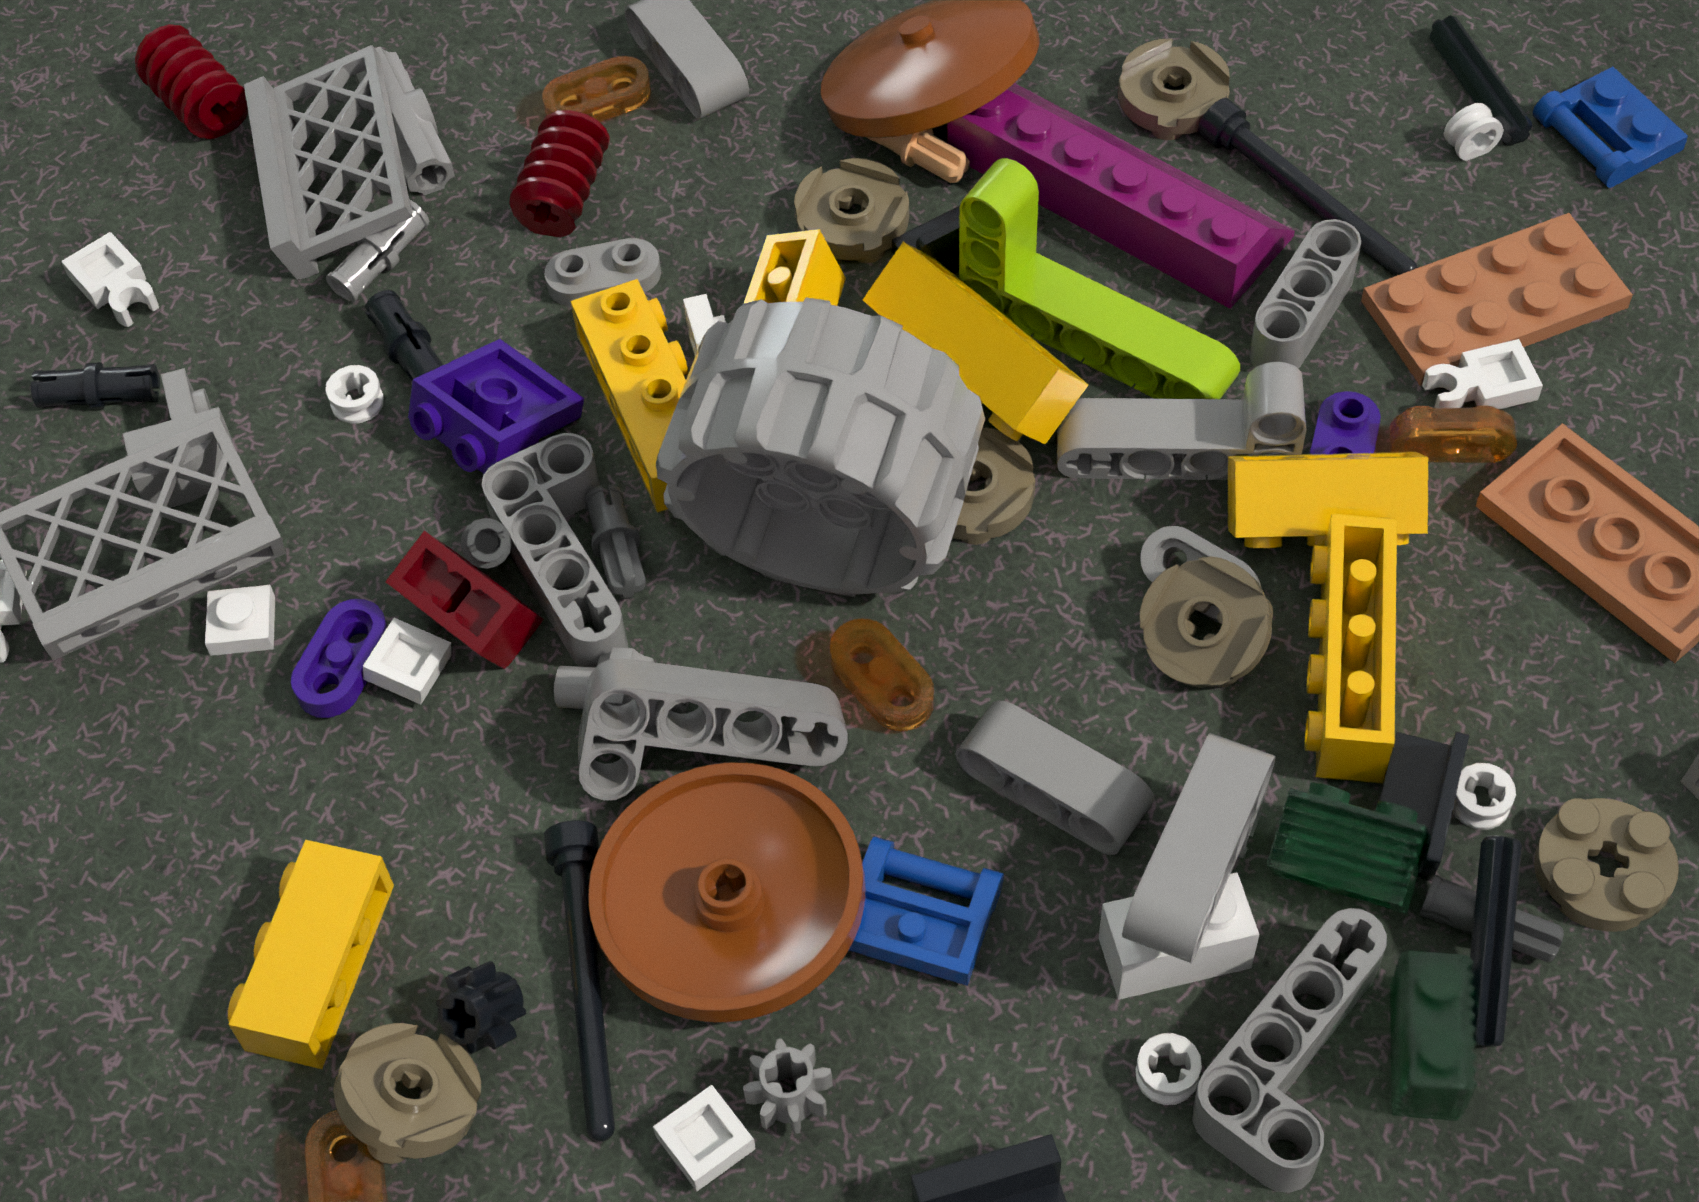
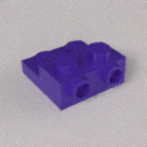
M498 339L413 379L408 418L412 429L418 437L423 440L436 438L451 449L456 463L463 470L473 472L478 469L485 474L488 468L498 461L539 443L540 438L581 418L585 398L507 343Z

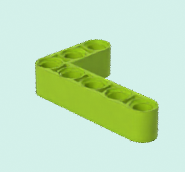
M1002 158L994 162L963 198L959 207V279L1027 335L1031 336L1035 333L1032 338L1080 362L1085 358L1082 363L1130 387L1136 384L1134 389L1154 399H1221L1241 371L1236 355L1222 343L1036 253L1039 195L1037 182L1031 172L1017 161Z

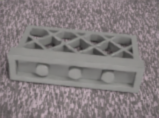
M373 45L274 88L264 76L244 84L270 249L297 280L319 273L318 257L413 217L381 58ZM364 70L367 71L366 76L355 92L343 88L351 76ZM312 93L318 94L305 113L294 110L293 101ZM334 100L346 103L334 122L321 119ZM363 108L374 111L375 114L362 132L350 128ZM313 130L325 133L312 154L301 151V147ZM342 139L354 143L341 163L329 160V157ZM371 148L383 152V155L370 173L357 169ZM320 170L333 174L319 195L308 192L309 186ZM349 180L361 183V187L349 205L336 201ZM379 190L391 193L392 204L373 212L365 211ZM327 212L340 215V218L331 230L316 236L315 230Z
M219 416L0 512V556L33 622L32 625L42 646L53 661L286 554L282 538L271 516L268 515ZM215 438L223 454L215 477L183 468L191 447ZM175 455L172 464L162 461ZM147 467L168 474L156 503L125 494L133 473ZM229 468L238 485L224 481ZM178 478L210 488L199 517L167 507ZM117 481L114 490L104 487ZM220 491L246 499L254 515L253 518L233 527L209 521ZM86 494H92L109 500L97 530L66 520L73 500ZM120 504L152 514L140 544L108 534ZM57 508L54 516L45 514V512ZM162 517L195 527L187 548L170 554L151 547ZM27 520L50 526L38 557L12 549L4 531ZM61 530L93 540L81 571L49 561ZM205 531L215 534L201 541ZM104 544L136 554L127 575L111 581L92 574ZM146 557L157 560L156 562L143 567ZM20 563L33 566L28 580ZM44 571L77 580L68 602L43 613L35 593ZM87 584L99 587L84 594Z

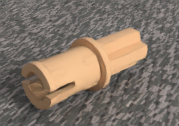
M932 129L896 137H867L900 155L901 161L905 165L912 167L916 163L949 183L959 182L969 168L970 161L966 158L965 153L934 136Z

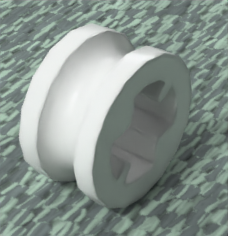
M1474 103L1458 111L1449 120L1444 130V137L1450 145L1455 147L1456 154L1461 159L1468 161L1490 152L1500 141L1504 129L1499 120L1492 117L1491 110L1486 105Z
M361 365L346 366L333 373L326 383V395L334 416L343 422L350 424L363 423L375 417L383 407L384 396L380 389L379 380L376 373L368 367ZM353 389H358L359 394H362L364 391L365 395L352 400L351 395L346 397L345 394Z
M1475 763L1466 766L1461 771L1452 811L1459 821L1471 828L1489 830L1498 827L1507 819L1516 797L1515 784L1509 774L1500 767L1490 763ZM1476 786H1483L1489 789V798L1492 799L1489 807H1482L1476 804L1477 798L1473 794Z
M1174 1033L1158 1034L1149 1038L1140 1049L1136 1066V1082L1142 1093L1151 1101L1162 1105L1179 1104L1188 1100L1196 1091L1202 1069L1201 1056L1195 1045L1187 1038ZM1169 1055L1173 1065L1186 1066L1187 1070L1183 1068L1180 1070L1178 1082L1168 1083L1164 1073H1151L1149 1068L1156 1069L1159 1056Z

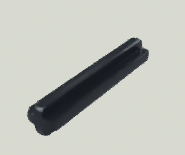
M1451 15L1443 20L1437 19L1432 24L1431 41L1473 101L1486 105L1491 110L1492 117L1499 120L1504 129L1501 137L1502 142L1505 145L1512 146L1517 142L1527 140L1530 136L1529 131L1532 128V122L1457 17Z
M1487 836L1481 842L1462 1035L1464 1040L1470 1044L1496 1047L1501 1046L1504 1041L1522 853L1521 842L1511 837Z

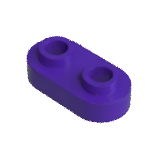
M1351 391L1338 392L1326 398L1319 409L1310 454L1374 453L1381 420L1377 405L1367 396ZM1342 414H1352L1357 416V418H1348Z
M365 599L346 600L334 606L324 617L291 676V686L299 705L306 713L319 718L335 717L346 712L357 701L367 683L363 679V665L388 627L382 610L375 603ZM356 634H368L367 637L359 643L348 642L350 638ZM328 684L338 685L337 688L328 693L319 694L320 689Z

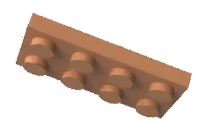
M1567 213L1367 286L1363 290L1361 302L1418 384L1422 386L1425 372L1428 368L1437 364H1450L1458 367L1462 352L1517 339L1520 340L1523 347L1627 309L1633 294L1571 214Z
M1563 423L1480 492L1476 507L1672 662L1676 663L1699 642V526Z

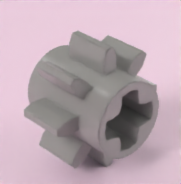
M781 1038L776 1040V1049L770 1052L764 1059L755 1055L750 1057L751 1071L760 1081L747 1083L743 1086L746 1104L755 1105L764 1102L760 1111L763 1128H769L777 1120L783 1123H790L794 1134H799L801 1121L808 1117L811 1112L816 1116H826V1100L818 1091H824L833 1086L831 1068L822 1067L813 1070L816 1061L814 1045L810 1043L800 1051L796 1048L786 1047ZM786 1078H793L797 1090L783 1093L780 1081Z

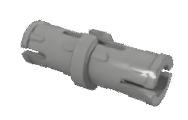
M409 199L412 218L358 240V246L333 272L326 276V281L331 289L339 296L354 303L358 296L384 269L392 270L399 263L400 258L398 254L422 229L429 225V218L420 206Z

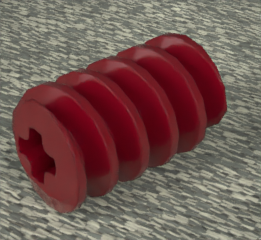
M168 24L156 28L144 37L138 46L135 56L136 73L141 81L150 87L153 94L162 100L163 104L174 113L179 121L185 124L192 134L199 138L215 139L238 128L246 119L248 107L244 87L238 84L236 78L228 73L220 62L214 59L210 51L203 48L198 39L190 35L189 30L181 25Z
M561 110L546 115L539 124L538 134L532 141L531 151L524 160V168L517 177V184L511 191L509 202L513 215L531 232L561 238L570 235L576 229L574 221L582 215L584 202L590 195V186L596 180L597 169L602 165L603 154L610 144V135L607 129L597 119L585 113Z

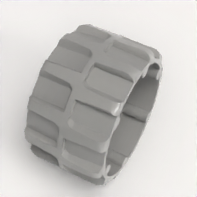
M806 297L801 302L767 303L760 299L745 303L737 309L730 323L717 321L706 331L701 340L657 456L656 469L658 479L667 483L664 492V503L675 518L683 520L691 530L704 540V545L721 556L726 555L736 562L760 572L764 577L786 584L791 583L825 591L830 594L855 597L856 594L881 592L899 594L909 591L917 583L919 575L934 574L946 559L978 453V441L985 421L980 397L966 387L959 376V366L945 352L931 348L912 334L902 330L903 325L881 315L871 316L848 308L831 305L828 300Z

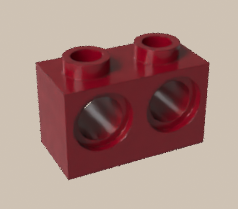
M423 531L385 581L477 654L503 669H506L544 620L456 551L426 531Z

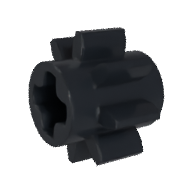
M492 961L486 962L474 969L467 966L445 978L447 986L452 993L437 1000L436 1006L439 1007L438 1018L440 1025L447 1037L456 1043L466 1044L470 1054H474L487 1046L495 1050L517 1037L516 1031L510 1022L526 1015V1009L523 1008V994L515 978L504 972H496L494 962Z

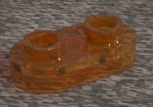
M617 56L559 76L550 81L543 90L542 99L545 114L548 115L561 110H572L585 113L601 122L635 110L646 103L650 97L649 72L646 65L639 59L629 56Z
M1415 406L1395 417L1389 426L1391 452H1417L1427 456L1428 462L1496 463L1509 457L1517 447L1513 417L1509 413L1492 406H1477L1474 408Z
M854 619L842 624L834 632L830 641L832 669L880 725L894 731H909L918 728L929 719L934 708V685L932 679L883 624L871 619ZM861 653H866L873 657L870 662L864 664L852 660L854 656ZM897 697H907L913 701L911 705L905 707H897L891 704V701Z
M337 1110L320 1117L310 1128L305 1140L309 1202H388L384 1163L373 1158L367 1149V1144L361 1142L350 1132ZM349 1143L358 1145L357 1153L351 1160L346 1162L335 1161V1154L341 1146Z

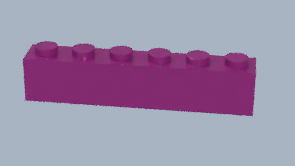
M1016 83L984 106L947 123L948 144L965 153L966 158L970 161L969 167L985 174L998 159L1008 158L1017 161L1025 166L1034 176L1039 190V205L1229 309L1234 306L1294 237L1295 230Z

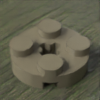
M1158 39L1134 49L1126 57L1122 65V74L1118 82L1119 104L1128 118L1140 127L1151 130L1155 137L1162 140H1175L1182 134L1198 132L1199 123L1206 111L1222 98L1229 99L1230 74L1226 62L1217 52L1204 44L1191 41L1189 49L1182 46L1172 47L1173 39ZM1169 83L1174 87L1183 84L1185 87L1182 90H1169L1164 88V84Z
M860 158L840 160V168L831 169L823 173L821 166L810 172L802 180L795 194L794 206L798 232L820 229L835 259L857 260L861 263L876 262L884 256L886 250L892 247V239L904 234L908 227L909 198L907 191L905 193L900 187L899 177L892 169L872 160ZM853 204H859L862 208V212L857 214H845L839 210L840 208L849 210Z
M982 428L978 441V453L969 479L975 481L979 477L985 478V488L980 491H966L952 537L961 539L968 544H983L991 538L1000 537L1015 529L1029 514L1035 495V478L1030 454L1020 442L1009 438L999 430Z
M1211 556L1198 558L1200 560L1188 561L1180 566L1176 564L1164 570L1152 582L1144 596L1140 609V628L1143 629L1144 642L1148 648L1146 650L1152 662L1163 673L1183 684L1198 688L1228 687L1239 678L1251 672L1264 656L1272 634L1273 607L1256 579L1233 562ZM1211 605L1218 607L1220 611L1217 615V620L1222 624L1220 631L1216 635L1208 633L1203 640L1196 639L1194 635L1197 626L1190 621L1193 612L1197 610L1206 613Z
M1574 798L1566 801L1560 807L1558 814L1546 824L1538 841L1534 857L1535 873L1544 893L1547 888L1551 897L1561 905L1559 910L1563 914L1585 927L1612 932L1626 931L1639 926L1641 921L1651 918L1667 904L1678 880L1679 864L1675 847L1669 839L1670 828L1662 817L1650 811H1642L1625 802L1605 798L1586 800ZM1600 851L1613 854L1615 860L1620 861L1624 868H1616L1612 877L1600 875L1599 864L1588 861V856H1598Z
M393 1023L373 1028L354 1041L348 1050L346 1059L339 1068L333 1086L334 1100L339 1116L350 1132L361 1142L367 1144V1149L373 1158L382 1163L396 1164L406 1158H426L441 1154L458 1144L471 1127L477 1112V1102L481 1095L480 1074L473 1059L466 1050L441 1033L438 1041H435L428 1036L415 1034L418 1025ZM402 1081L408 1089L420 1087L423 1092L420 1094L419 1099L405 1098L395 1091L396 1082Z

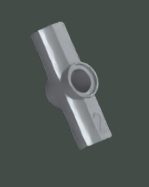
M377 47L375 49L381 58L406 185L410 192H419L423 195L444 189L446 183L455 175L452 163L438 137L437 125L427 98L421 88L414 89L408 72L404 69L397 53L388 52L381 47ZM366 70L354 75L358 86L366 76ZM368 110L371 119L375 112Z

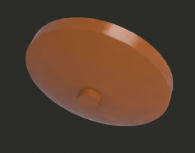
M933 0L905 10L879 23L850 43L833 60L823 77L821 96L832 122L842 131L860 137H896L944 125L984 106L1012 86L1029 68L1037 54L1040 39L1031 11L1021 0Z
M733 762L711 764L676 774L653 786L634 800L612 824L601 842L591 870L589 881L590 917L596 938L608 964L627 988L642 1000L669 1014L703 1022L743 1021L776 1012L795 1003L818 987L837 968L851 947L861 923L865 905V874L859 846L847 819L836 804L814 785L797 775L766 765Z

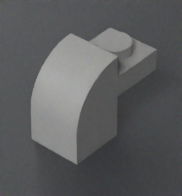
M185 368L161 374L171 420L123 433L128 456L219 416L233 443L220 408H211L204 388L196 391L193 390ZM215 438L191 447L183 468L215 477L223 456ZM175 455L162 461L172 464ZM147 467L133 473L132 480L141 499L156 503L168 474ZM178 478L167 507L171 508L194 501L207 494L210 488Z

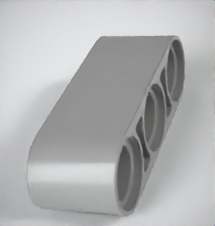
M640 0L626 6L625 18L633 39L696 119H702L749 96L748 81L739 61L690 0Z
M1331 219L1316 223L1309 230L1257 310L1249 353L1254 367L1270 362L1289 363L1298 369L1301 367L1352 286L1361 247L1360 233L1354 226L1345 221Z
M994 701L955 753L957 762L968 775L1107 855H1115L1119 852L1155 800L1150 787L1135 773L1007 701Z

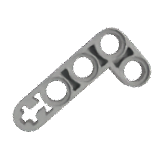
M1270 362L1259 365L1250 371L1246 378L1243 400L1078 399L1057 428L1058 470L1069 478L1144 479V474H1146V479L1206 480V475H1208V480H1228V456L1301 455L1306 434L1302 372L1296 366L1284 362Z
M562 433L500 460L489 467L483 475L481 485L490 518L502 523L510 533L512 543L509 554L574 662L579 667H597L599 656L609 653L612 647L628 648L620 607L565 519L585 509L584 499L586 494L591 489L600 486L591 444L584 437L577 434ZM575 586L573 589L562 590L566 587ZM592 619L593 627L597 633H594L590 627H585L584 624Z
M624 658L609 659L600 663L592 671L587 684L578 736L579 781L583 789L594 798L617 800L626 796L635 788L638 781L645 745L806 766H825L836 761L843 754L848 744V733L841 705L836 694L828 687L819 684ZM613 694H626L633 698L629 703L616 706L604 701ZM683 702H691L699 706L695 711L688 714H679L670 710L675 705ZM747 711L764 713L761 718L753 722H742L736 719L740 714ZM782 716H783V720H784V724H783V725H782V722H781V717H782ZM607 753H613L622 757L614 763L607 764L595 760L597 756Z
M1212 733L1208 734L1134 894L1124 923L1123 938L1186 962H1193L1238 857L1242 859L1245 857L1248 850L1246 847L1249 836L1253 837L1274 767L1275 755Z
M1347 908L1337 911L1328 918L1204 1071L1198 1082L1192 1115L1196 1132L1205 1142L1264 1186L1276 1192L1290 1193L1300 1190L1307 1185L1316 1171L1324 1147V1132L1319 1121L1285 1093L1371 986L1387 946V934L1382 923L1373 914L1362 909ZM1351 947L1355 948L1343 963L1340 972L1334 966L1338 952L1346 953ZM1301 994L1313 995L1319 998L1326 1008L1309 1010L1301 1006L1294 997ZM1262 1044L1271 1045L1278 1048L1285 1055L1286 1059L1279 1062H1267L1259 1058L1254 1053L1253 1048ZM1220 1096L1231 1097L1243 1106L1244 1112L1234 1116L1224 1115L1216 1111L1210 1104V1101ZM1276 1140H1289L1299 1146L1303 1151L1304 1157L1294 1161L1285 1160L1277 1156L1271 1150L1269 1144Z

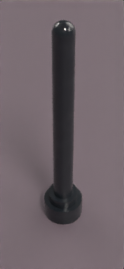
M1222 98L1206 111L1199 123L1198 133L1214 147L1220 148L1224 146L1227 150L1237 149L1324 220L1337 219L1354 226L1360 233V249L1392 275L1397 276L1418 268L1415 261L1251 132L1250 123L1246 120V112L1230 99Z
M572 820L560 822L549 827L544 832L546 861L554 866L555 874L562 877L586 1129L591 1139L603 1142L612 1137L615 1131L596 939L589 910V873H591L594 859L599 849L598 829L593 823Z

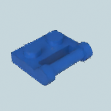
M1614 67L1562 93L1555 90L1547 93L1537 102L1533 109V116L1545 128L1553 126L1596 168V177L1608 188H1612L1684 150L1688 138L1686 133ZM1577 113L1588 125H1590V126H1591L1606 142H1608L1616 151L1613 152L1600 138H1598V137H1597L1581 120H1579L1574 114Z
M874 836L870 841L862 862L866 888L864 911L856 937L848 951L968 986L987 927L1002 890L1004 873L983 868L981 874L896 850L894 849L893 841ZM888 875L971 899L969 908L884 884L882 881Z

